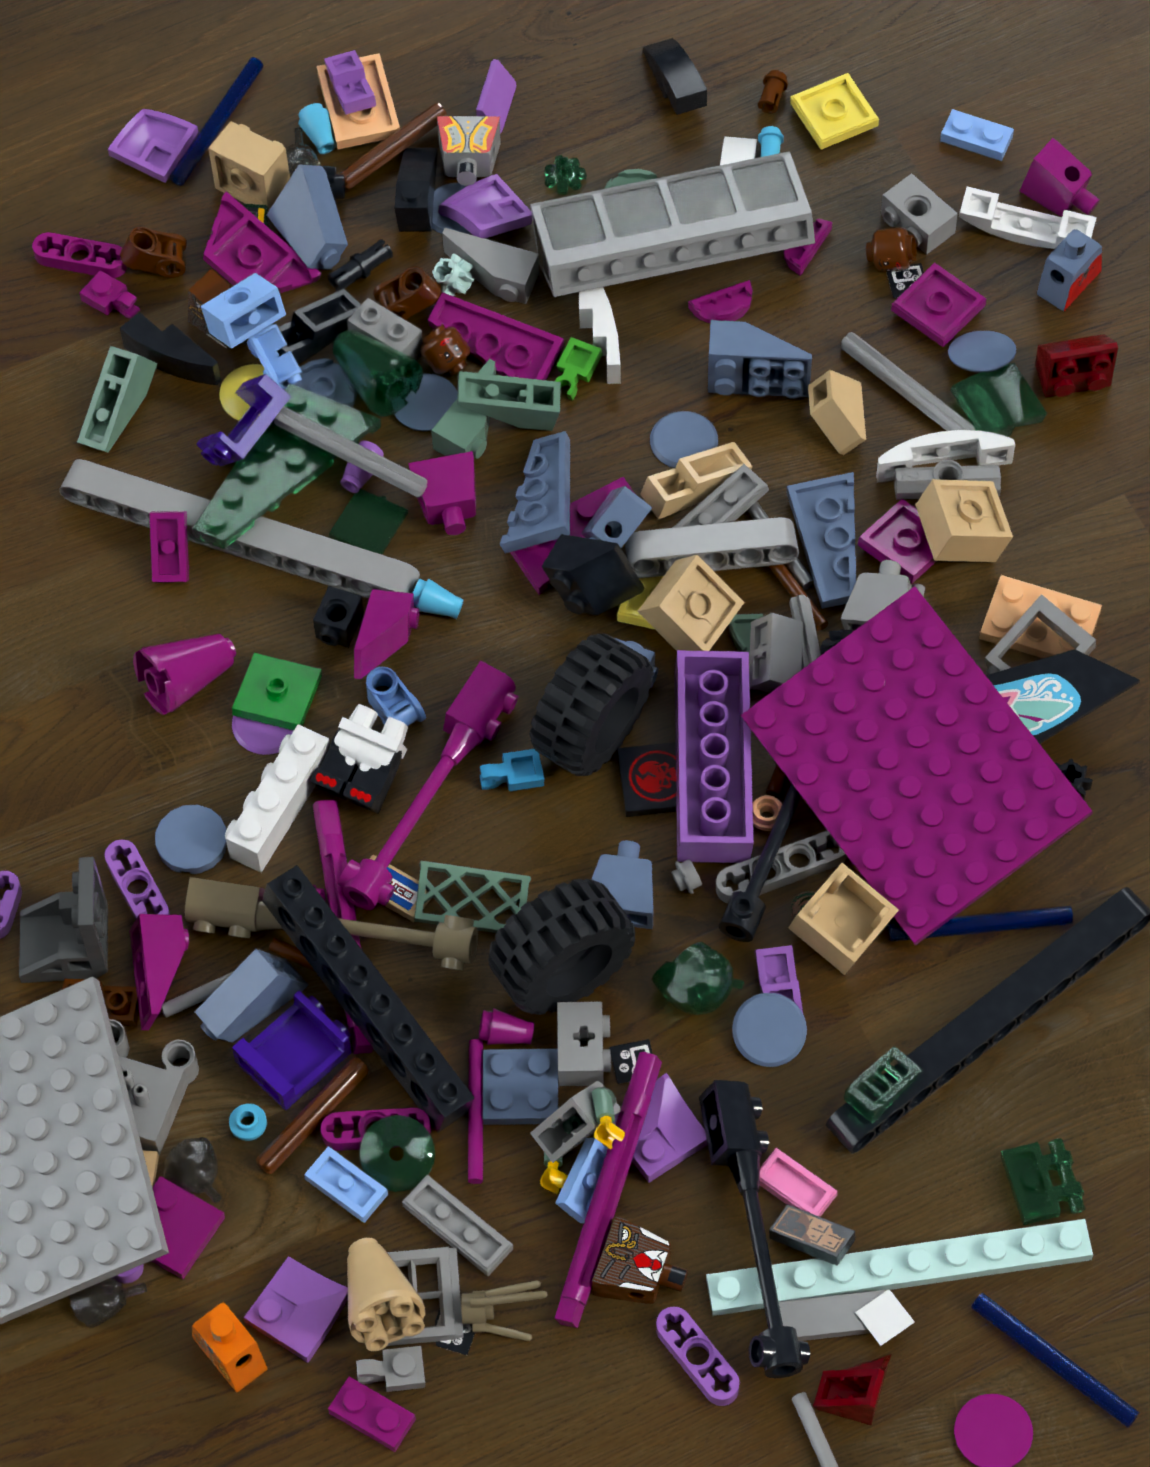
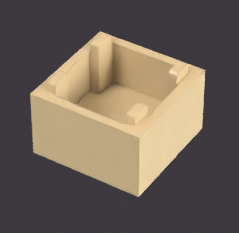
M230 121L208 148L215 189L223 193L228 192L233 198L253 208H263L264 213L267 214L290 179L286 148L278 141L272 142L250 131V128L243 124L238 125Z
M932 479L916 503L934 561L996 562L1013 538L993 481Z
M693 555L675 560L637 612L676 651H710L745 602L698 555Z
M841 863L797 914L788 928L845 975L888 925L899 909L845 864Z

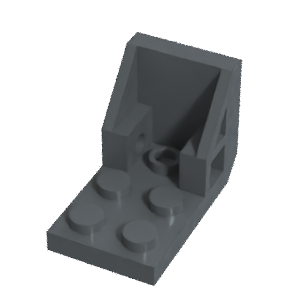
M94 857L79 858V872L72 873V892L56 893L20 911L19 978L21 983L64 981V978L88 979L92 976L98 978L108 972V904Z

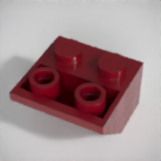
M1105 334L1038 345L1035 366L1045 398L1052 396L1064 397L1086 390L1098 391L1111 386L1118 353L1117 342Z

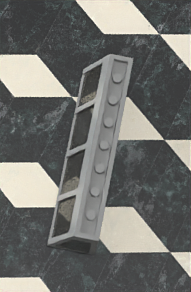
M790 152L530 204L537 253L539 254V265L554 297L815 243L812 211Z

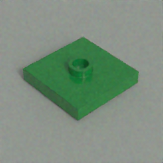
M254 653L233 704L232 715L294 731L298 724L301 726L304 724L322 677V669Z

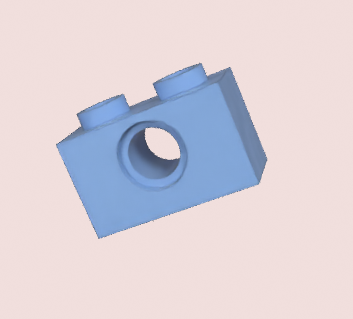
M257 273L252 274L201 306L209 333L231 349L286 315L278 287Z

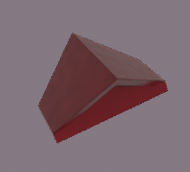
M892 1354L843 1370L823 1371L813 1407L826 1413L872 1425Z

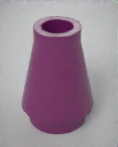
M495 1008L492 1011L483 1010L478 1039L487 1041V1045L520 1043L530 1045L534 1031V1022L522 1020Z

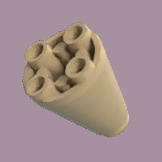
M362 1238L355 1241L349 1247L347 1258L348 1322L351 1335L358 1342L364 1343L369 1351H379L384 1349L388 1343L398 1341L405 1336H415L421 1333L425 1327L423 1322L425 1307L419 1294L386 1250L378 1244L377 1240Z

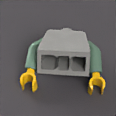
M596 1081L571 1097L530 1132L544 1151V1165L547 1168L540 1179V1184L543 1188L556 1195L559 1193V1188L562 1189L568 1177L567 1174L558 1170V1167L563 1164V1156L593 1134L595 1139L610 1150L612 1149L614 1139L620 1142L624 1139L625 1132L613 1124L615 1115L621 1111L620 1106L617 1104L614 1093L609 1088L604 1087L601 1082Z

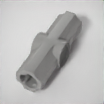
M944 460L937 463L935 467L895 468L894 472L896 499H920L932 479L993 481L998 496L1001 493L999 465L961 466L953 460Z

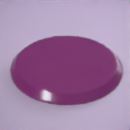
M984 1394L971 1399L961 1408L956 1417L954 1435L960 1452L978 1467H1012L1027 1455L1033 1440V1427L1027 1412L1015 1400L1000 1394Z

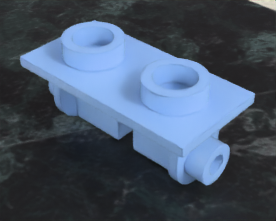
M271 324L248 338L247 345L250 352L256 358H259L265 369L263 370V375L267 374L284 390L289 389V384L292 386L302 380L300 376L302 371L291 351L281 356L277 352L287 346L277 324Z

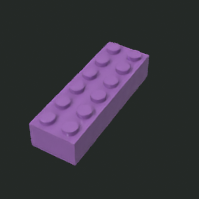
M677 650L674 671L677 861L684 862L690 859L691 862L740 863L751 859L753 849L751 730L741 717V714L750 708L749 652Z

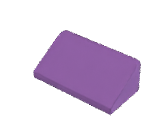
M493 59L476 108L477 116H500V133H502L517 85L514 78L499 60Z

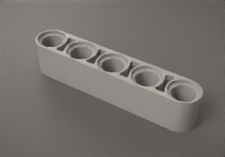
M783 517L634 532L625 543L627 559L639 578L664 576L675 560L693 555H698L713 571L786 564L794 561L799 555L794 524L790 519Z

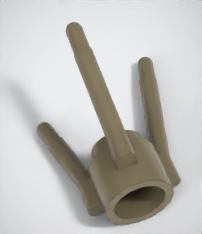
M538 1280L490 1290L462 1293V1324H472L473 1332H488L509 1338L531 1341V1334L488 1324L486 1321L494 1319V1305L543 1299L548 1294L546 1291L524 1292L539 1288L541 1282Z

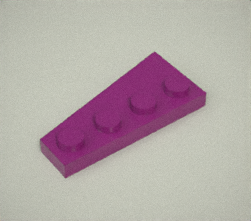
M443 292L428 318L429 326L433 329L441 324L445 328L448 326L455 327L470 347V355L483 364H486L489 359L495 361L496 373L500 376L546 380L564 346V339Z
M624 477L570 503V536L585 538L581 534L612 490L626 486L634 493ZM606 525L605 533L610 536L611 529ZM557 540L510 552L538 595L543 593L550 583V579L541 566Z

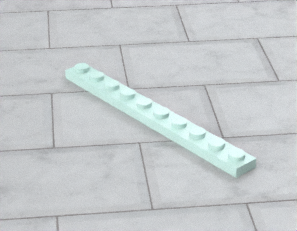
M1081 1219L845 1254L838 1266L815 1258L774 1264L772 1269L778 1301L781 1302L879 1290L886 1291L888 1289L892 1290L1092 1260L1093 1252L1086 1221ZM756 1267L706 1274L712 1316L764 1309Z

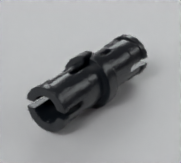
M380 239L362 253H355L350 256L349 262L333 273L328 274V280L332 287H336L335 289L338 292L347 288L361 277L363 279L371 275L370 272L374 268L393 257L390 246L386 244L383 247L385 241Z

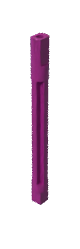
M336 800L316 801L313 804V813L328 906L337 918L356 921L354 904L344 896L343 887L338 885L339 878L347 865L338 804ZM351 935L361 948L359 936ZM346 1013L353 1053H372L373 1047Z
M639 1052L616 1122V1126L625 1132V1136L621 1142L614 1139L612 1149L608 1148L554 1318L561 1325L578 1328L584 1307L587 1304L592 1280L605 1247L662 1062L657 1055Z

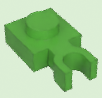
M573 337L570 338L556 365L558 371L563 374L555 379L556 382H561L560 388L565 385L570 386L567 396L572 401L578 391L577 383L579 379L589 383L603 355L601 348Z

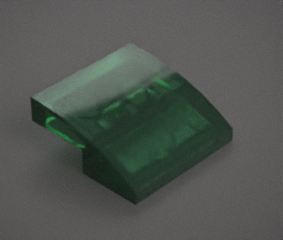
M1015 363L1007 364L995 371L980 372L956 383L950 389L976 431L990 432L1009 437L1015 427L1042 423L1048 414Z

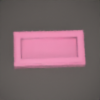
M775 1148L760 1167L759 1185L785 1204L820 1217L837 1196V1190L778 1148Z

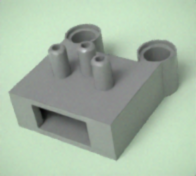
M109 1019L113 1037L119 1039L115 1044L142 1150L157 1151L160 1156L187 1086L195 1080L199 1072L194 1047L185 1040L177 1039L169 1042L162 1050L161 1056L165 1069L126 1058L130 1047L124 1027L120 1022ZM180 1058L189 1060L180 1067L172 1065L174 1061Z

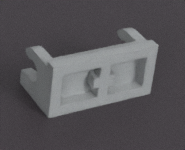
M770 613L751 622L750 689L771 693L802 670V621Z

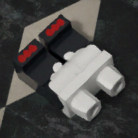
M358 704L349 719L342 717L338 726L339 729L331 741L329 750L320 768L315 769L310 781L323 791L344 800L347 799L353 804L379 814L399 768L401 758L403 759L407 751L403 742L408 726L399 720L388 717L382 732L374 731L371 728L378 713L371 708Z

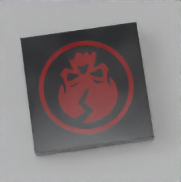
M676 743L617 748L626 817L676 812Z

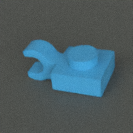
M535 749L503 753V763L480 766L481 775H479L482 790L496 788L507 782L509 791L544 786L545 779L539 753Z

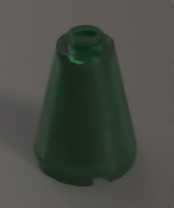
M356 330L342 332L336 337L333 355L371 412L381 417L393 415L409 403L405 399L411 391L416 394L419 390L423 371L421 365L413 357Z

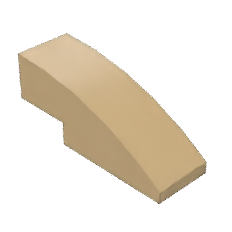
M731 442L680 458L676 468L648 476L640 495L647 504L653 507L651 510L655 516L661 519L703 501L743 464L752 469V465L736 443Z

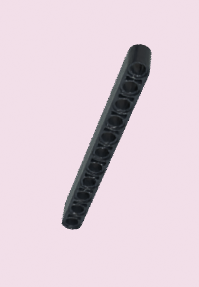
M1129 887L1118 891L836 1110L827 1120L826 1127L851 1154L864 1148L1139 933L1150 922V908Z

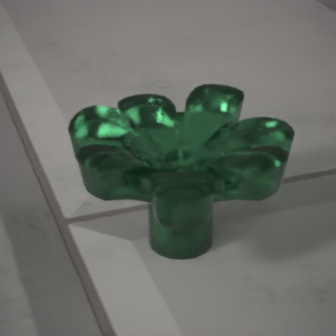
M558 155L555 157V164L546 165L544 169V175L546 176L545 185L548 188L557 185V194L566 195L568 186L573 190L580 189L582 186L580 180H584L587 177L585 169L579 167L580 162L574 157L568 159Z

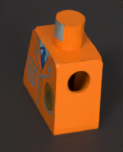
M224 1302L220 1303L192 1325L193 1339L236 1393L268 1370L256 1341ZM241 1357H248L245 1363H243L240 1366H236L238 1360Z

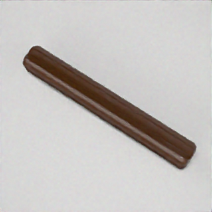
M434 103L341 171L339 174H344L345 188H353L438 125L437 117L447 116L444 107L440 103Z
M353 1057L257 1157L256 1162L261 1170L267 1174H273L316 1129L323 1119L368 1074V1067L361 1059Z

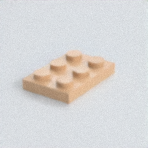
M380 53L359 57L364 67L366 80L375 95L376 106L345 115L325 64L316 66L337 150L382 141L400 129Z
M1001 575L982 625L979 639L998 644L1041 594L1093 636L1102 605ZM1038 617L1010 647V649L1040 658H1047L1075 649Z

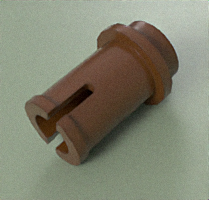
M772 70L764 76L763 84L765 86L758 102V108H762V111L768 114L777 112L782 93L788 87L787 76L781 71Z

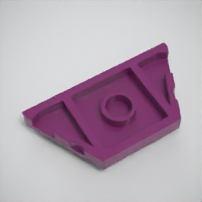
M228 192L223 194L221 205L212 227L211 236L204 251L203 260L233 286L252 274L257 273L278 287L279 293L317 282L320 279L321 272L317 269L308 268L293 248Z

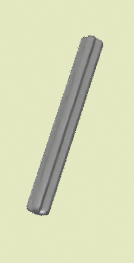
M850 332L842 339L841 348L946 431H975V427L858 335Z
M283 407L275 417V425L416 497H421L426 490V478L286 407Z

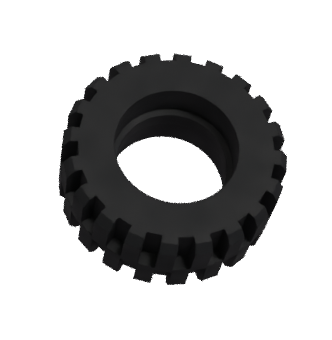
M604 633L588 636L587 640H582L577 645V648L568 654L565 662L554 673L555 676L552 681L546 686L545 693L538 702L537 712L531 722L533 727L530 730V741L535 751L576 776H589L592 772H597L603 764H606L612 758L617 748L622 746L624 739L632 731L636 719L639 718L644 703L647 702L648 691L653 683L652 676L654 673L649 659Z
M575 879L569 884L561 883L550 891L546 890L540 893L538 898L532 902L528 901L516 915L513 914L506 921L504 928H500L496 933L495 941L491 942L489 966L520 1010L537 1015H543L547 1011L551 1013L557 1012V1002H577L582 997L592 994L594 989L610 980V976L614 972H618L623 966L624 959H628L632 952L631 947L635 944V927L604 884L591 879Z

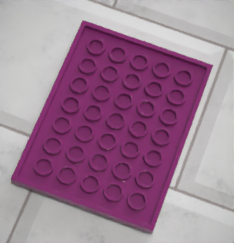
M915 586L741 714L743 721L865 881L899 909L894 919L914 945H917L1093 814L1091 808Z

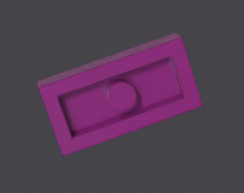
M151 511L149 514L152 582H187L189 580L187 511Z
M350 1376L328 1408L329 1414L396 1452L416 1420L415 1414Z

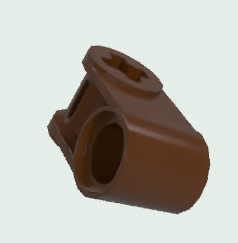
M136 227L130 232L121 249L120 257L122 262L133 270H142L160 274L164 277L175 278L185 273L186 264L183 261V252L186 250L187 241L179 234L165 233L146 227Z
M418 266L407 268L394 278L380 283L373 290L374 298L381 306L404 320L435 304L441 294L439 283Z

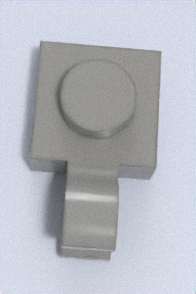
M421 1346L382 1350L383 1361L374 1359L356 1361L357 1379L362 1384L385 1381L386 1392L425 1388Z

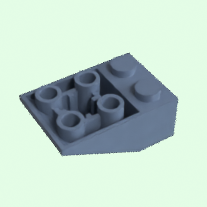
M711 320L708 393H718L720 395L750 394L756 397L766 395L786 396L788 398L809 397L808 385L811 381L812 354L749 323Z

